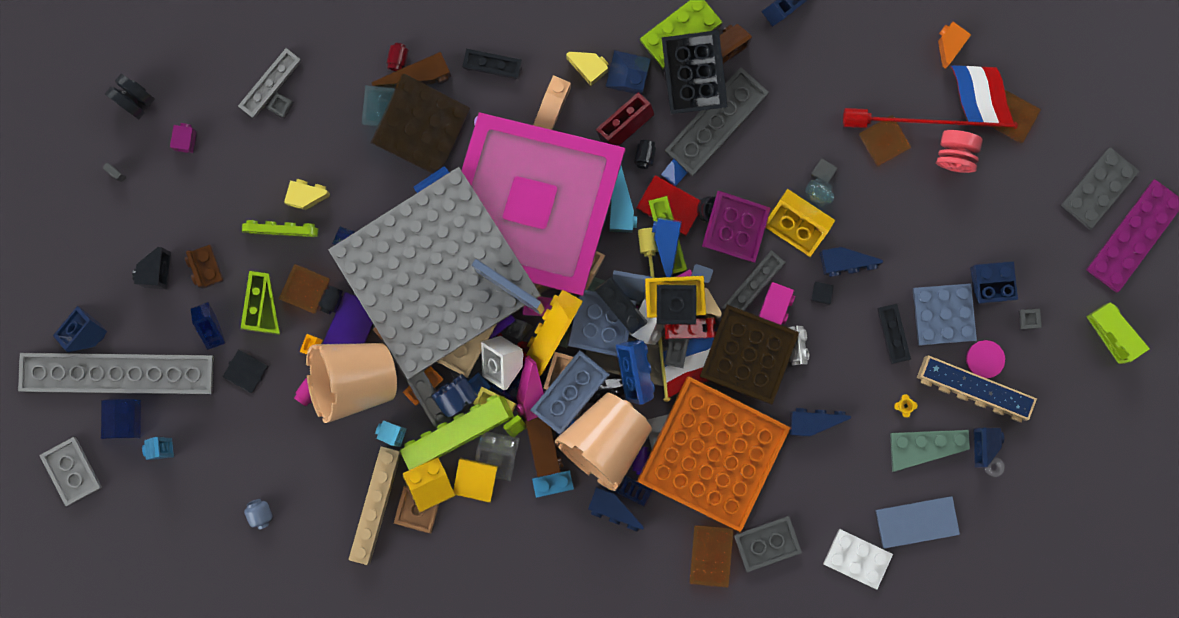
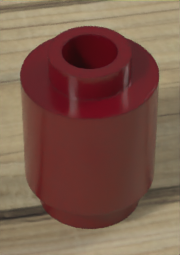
M402 43L390 45L386 62L388 64L387 69L396 72L405 68L409 52L406 45Z

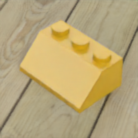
M787 189L769 215L765 228L811 257L831 229L835 220Z

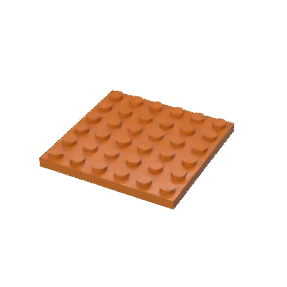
M687 376L637 482L741 532L791 427Z

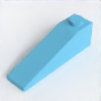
M621 166L611 198L610 231L632 233L633 228H637V216H634L633 206Z

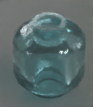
M820 178L811 180L805 189L807 199L820 207L827 203L830 204L835 196L833 194V186Z

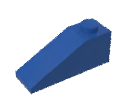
M658 218V221L653 223L652 233H655L654 238L666 277H672L682 222Z

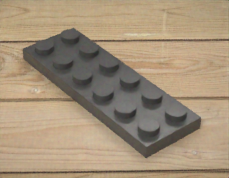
M742 68L725 84L728 107L701 110L664 151L672 159L676 160L692 177L769 94L763 86Z

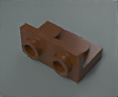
M210 244L193 251H186L185 261L187 266L192 268L193 274L191 278L195 286L198 285V287L203 289L224 281Z

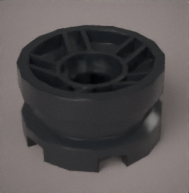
M713 196L703 198L697 206L698 216L706 223H709L712 212L710 208H713L716 197Z

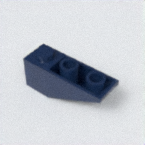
M843 247L822 250L820 252L824 275L829 274L830 277L840 276L841 272L848 271V274L860 272V268L867 267V270L878 269V265L883 263L881 259Z
M796 408V412L793 411L790 414L791 428L789 435L812 436L851 419V416L846 415L844 411H834V414H827V410H815V413H808L807 409Z
M596 487L588 508L591 510V515L599 518L605 515L610 517L609 521L620 525V522L628 524L627 528L637 532L638 529L643 530V525L614 493Z

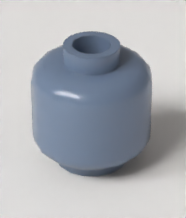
M261 499L249 502L244 510L249 525L251 527H258V529L267 527L269 521L273 518L268 503L261 501Z

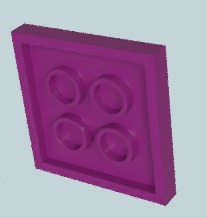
M717 191L702 247L755 263L771 208L722 191Z

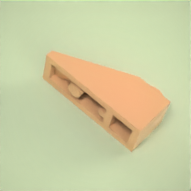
M553 75L533 126L553 130L570 92V82Z

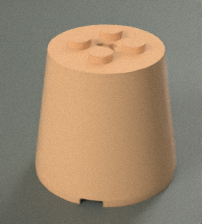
M316 344L309 347L306 365H310V375H307V383L314 409L318 417L323 416L324 423L344 418L389 402L395 398L397 375L392 355L385 344Z
M606 393L558 436L555 443H560L558 448L584 473L588 476L592 473L599 478L597 480L599 484L612 491H616L651 433L652 427L647 419L633 408L630 402L622 400L612 393Z

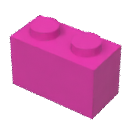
M772 282L759 317L779 325L785 324L789 315L786 313L787 308L792 306L795 296L792 295L794 290Z

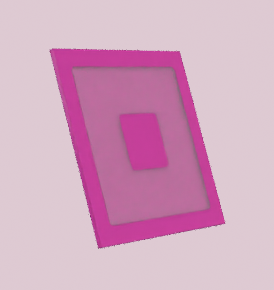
M479 112L461 171L534 284L583 296L626 148Z

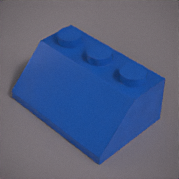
M642 340L616 344L625 400L639 405L654 398L653 392H655V387L650 377L651 366L647 360V345Z

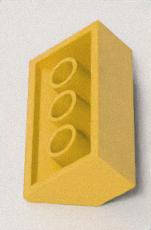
M564 290L561 291L559 296L554 295L549 304L553 306L552 309L549 310L547 308L542 317L545 320L544 323H539L534 332L537 334L536 338L532 336L527 344V347L530 349L526 355L536 362L539 376L542 375L583 302Z

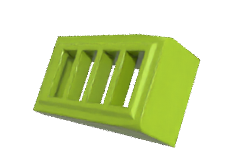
M517 415L503 425V428L511 437L517 436L527 428L520 415Z

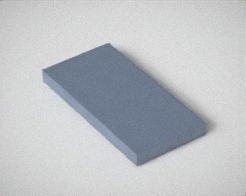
M478 259L474 260L472 267L477 273L541 315L545 309L541 301Z
M579 350L530 411L561 435L610 374Z
M952 496L875 510L883 548L960 535Z

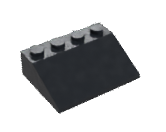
M719 30L662 37L670 114L728 107Z

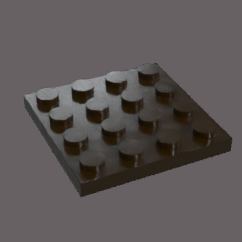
M403 73L370 143L433 174L444 167L470 107Z
M727 304L700 377L772 405L799 332Z

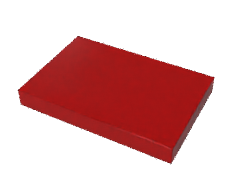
M655 175L636 209L653 218L649 201L668 196L674 220L682 222L680 234L686 236L698 216L697 206L701 200Z

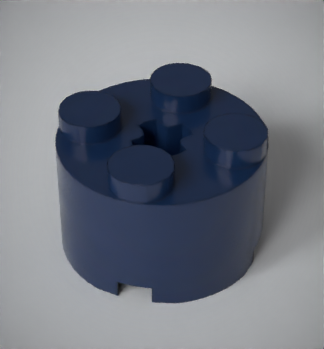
M463 374L455 377L451 383L446 382L438 391L431 395L446 418L464 409L465 405L472 403L478 397Z

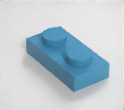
M570 470L532 479L536 498L574 489Z

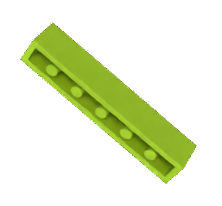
M493 395L486 399L487 403L471 407L469 413L465 415L464 413L458 414L453 417L454 421L438 425L436 431L425 432L420 435L421 439L405 443V447L400 450V453L408 469L411 470L434 458H440L514 418L505 397Z

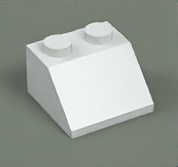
M502 336L482 341V377L502 390L508 389L523 367L524 354L522 348Z

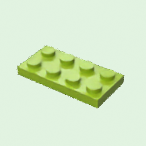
M689 0L642 36L640 41L660 67L664 69L662 37L714 31L722 24V21L705 0Z

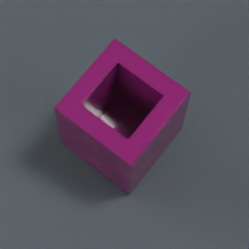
M180 123V126H173L170 143L171 149L179 152L193 153L197 131L191 128L192 125Z

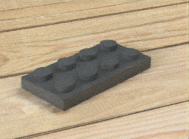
M1109 147L1060 206L1088 229H1092L1139 173V170Z

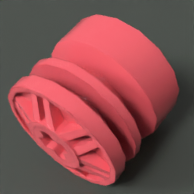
M944 131L940 145L946 149L938 152L940 157L937 158L936 164L953 172H975L977 170L975 163L979 161V158L973 154L981 151L982 137L965 131Z

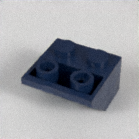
M1014 261L979 264L970 267L972 287L978 303L1018 300Z

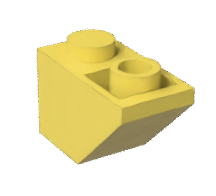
M297 179L296 182L290 180L284 203L288 206L307 210L328 198L330 193L326 190L325 186L315 184L313 187L307 185L308 182Z

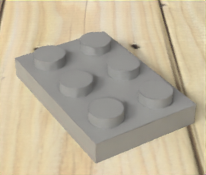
M72 437L39 455L65 506H70L102 488L76 437Z

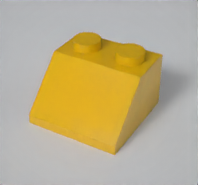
M438 457L403 473L404 481L419 512H423L455 496Z

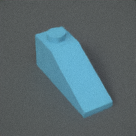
M383 420L382 424H378L375 434L378 435V440L392 446L401 447L407 428Z

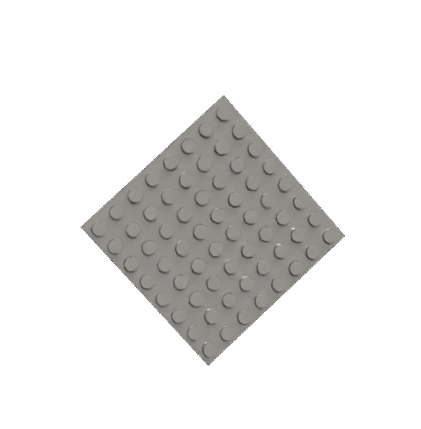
M460 167L328 249L408 380L525 306V304L477 273L472 267L475 259H478L533 297L538 298L541 296Z

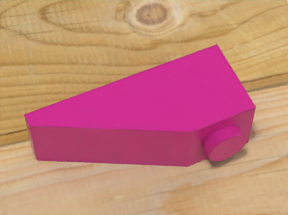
M526 356L516 396L518 401L516 409L520 416L523 415L529 421L538 417L530 410L544 392L536 362L530 356Z

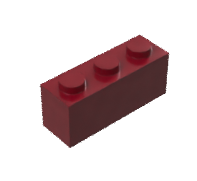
M638 92L596 129L600 140L616 146L622 144L655 115L651 103Z

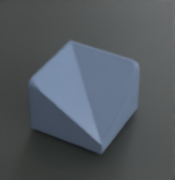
M696 264L691 276H704V282L709 283L713 269Z

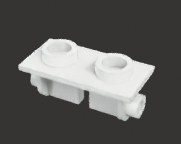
M796 326V329L795 327H788L799 332L789 361L792 362V366L808 364L809 351L805 345L807 340L806 330L803 326Z

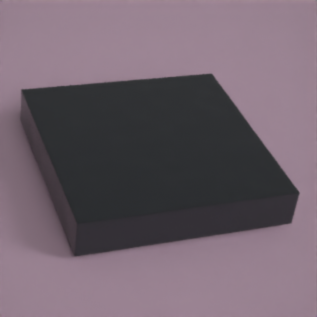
M657 285L656 325H696V285Z

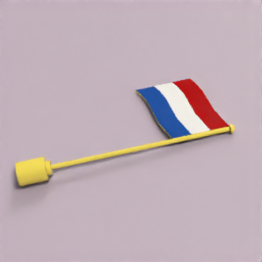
M644 228L638 230L640 253L649 258L650 275L652 278H655L652 256H656V252L659 251L652 228ZM661 336L658 344L665 395L663 400L665 402H669L671 399L669 397L681 391L687 376L701 383L709 381L701 378L700 374L714 338L690 339L688 341L684 367L677 368L664 365L667 350L663 352Z

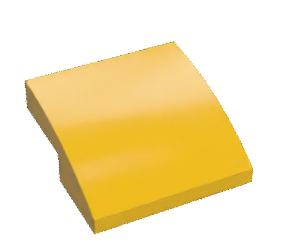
M460 458L453 489L454 494L491 502L498 466Z

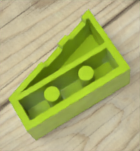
M249 271L241 330L280 335L269 274Z
M1111 302L1104 304L1086 316L1118 364L1132 362L1150 350L1120 314L1118 307Z

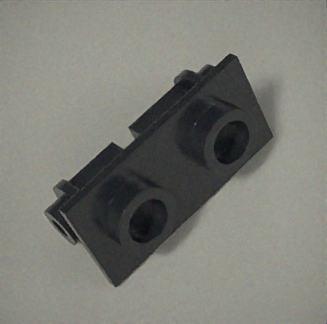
M617 376L605 380L606 387L601 385L591 397L589 403H596L606 393H612L617 397L624 394L622 378Z

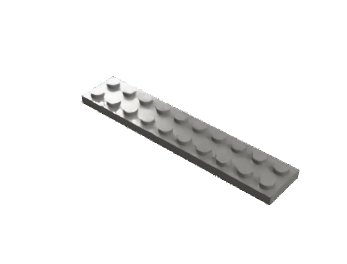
M20 353L18 391L212 394L214 356Z

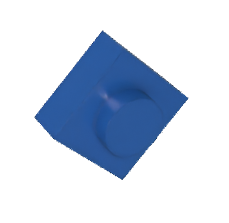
M479 372L468 381L477 395L481 387L488 390L491 388Z

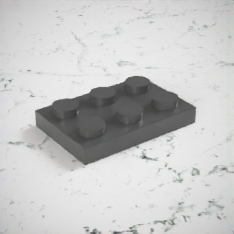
M789 516L734 535L746 572L802 553Z

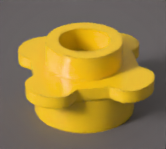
M907 394L902 395L901 400L894 404V408L899 410L903 417H909L910 413L918 407L917 403L910 399Z

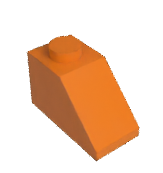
M952 22L949 26L945 25L939 33L941 38L938 40L942 67L945 69L971 36L969 32L955 22Z

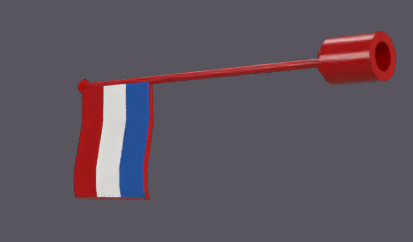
M951 65L957 80L960 101L967 121L871 117L868 109L844 108L843 127L867 128V124H871V121L1013 127L1014 129L1018 128V123L1014 122L1007 105L1003 80L997 67Z

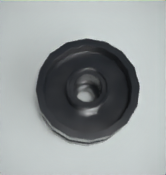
M120 73L115 82L123 91L110 87L105 95L139 120L145 111L138 105V101L145 106H150L155 98L147 93L146 89L136 81L130 80Z

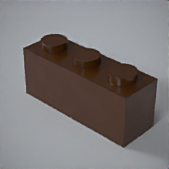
M539 417L529 421L525 420L537 477L560 473V468L564 467L561 456L557 457L556 449H559V444L555 443L557 437L553 438V429Z

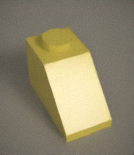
M568 52L566 54V59L590 86L608 73V62L602 56L598 57L596 53Z

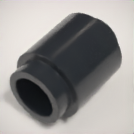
M640 140L634 160L638 168L648 169V167L653 166L656 152L655 142Z
M329 285L324 290L319 301L320 311L329 315L332 312L336 313L343 297L341 296L343 291Z

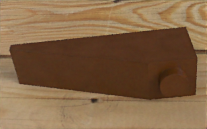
M439 52L371 83L375 90L396 88L401 75L404 73L425 85L442 84L449 80L451 73L442 53Z

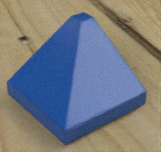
M673 159L661 176L672 185L677 186L688 172Z

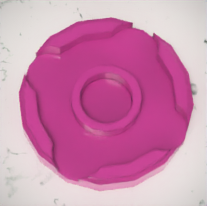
M979 341L973 344L967 351L966 364L971 373L984 378L995 377L1004 368V351L993 341Z

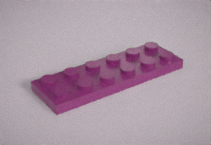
M1156 179L1152 180L1086 270L1118 293L1179 212V196Z

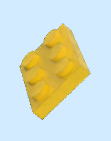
M704 276L645 279L647 318H657V285H696V316L706 315Z

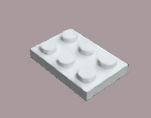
M839 529L823 564L872 588L878 589L893 554Z

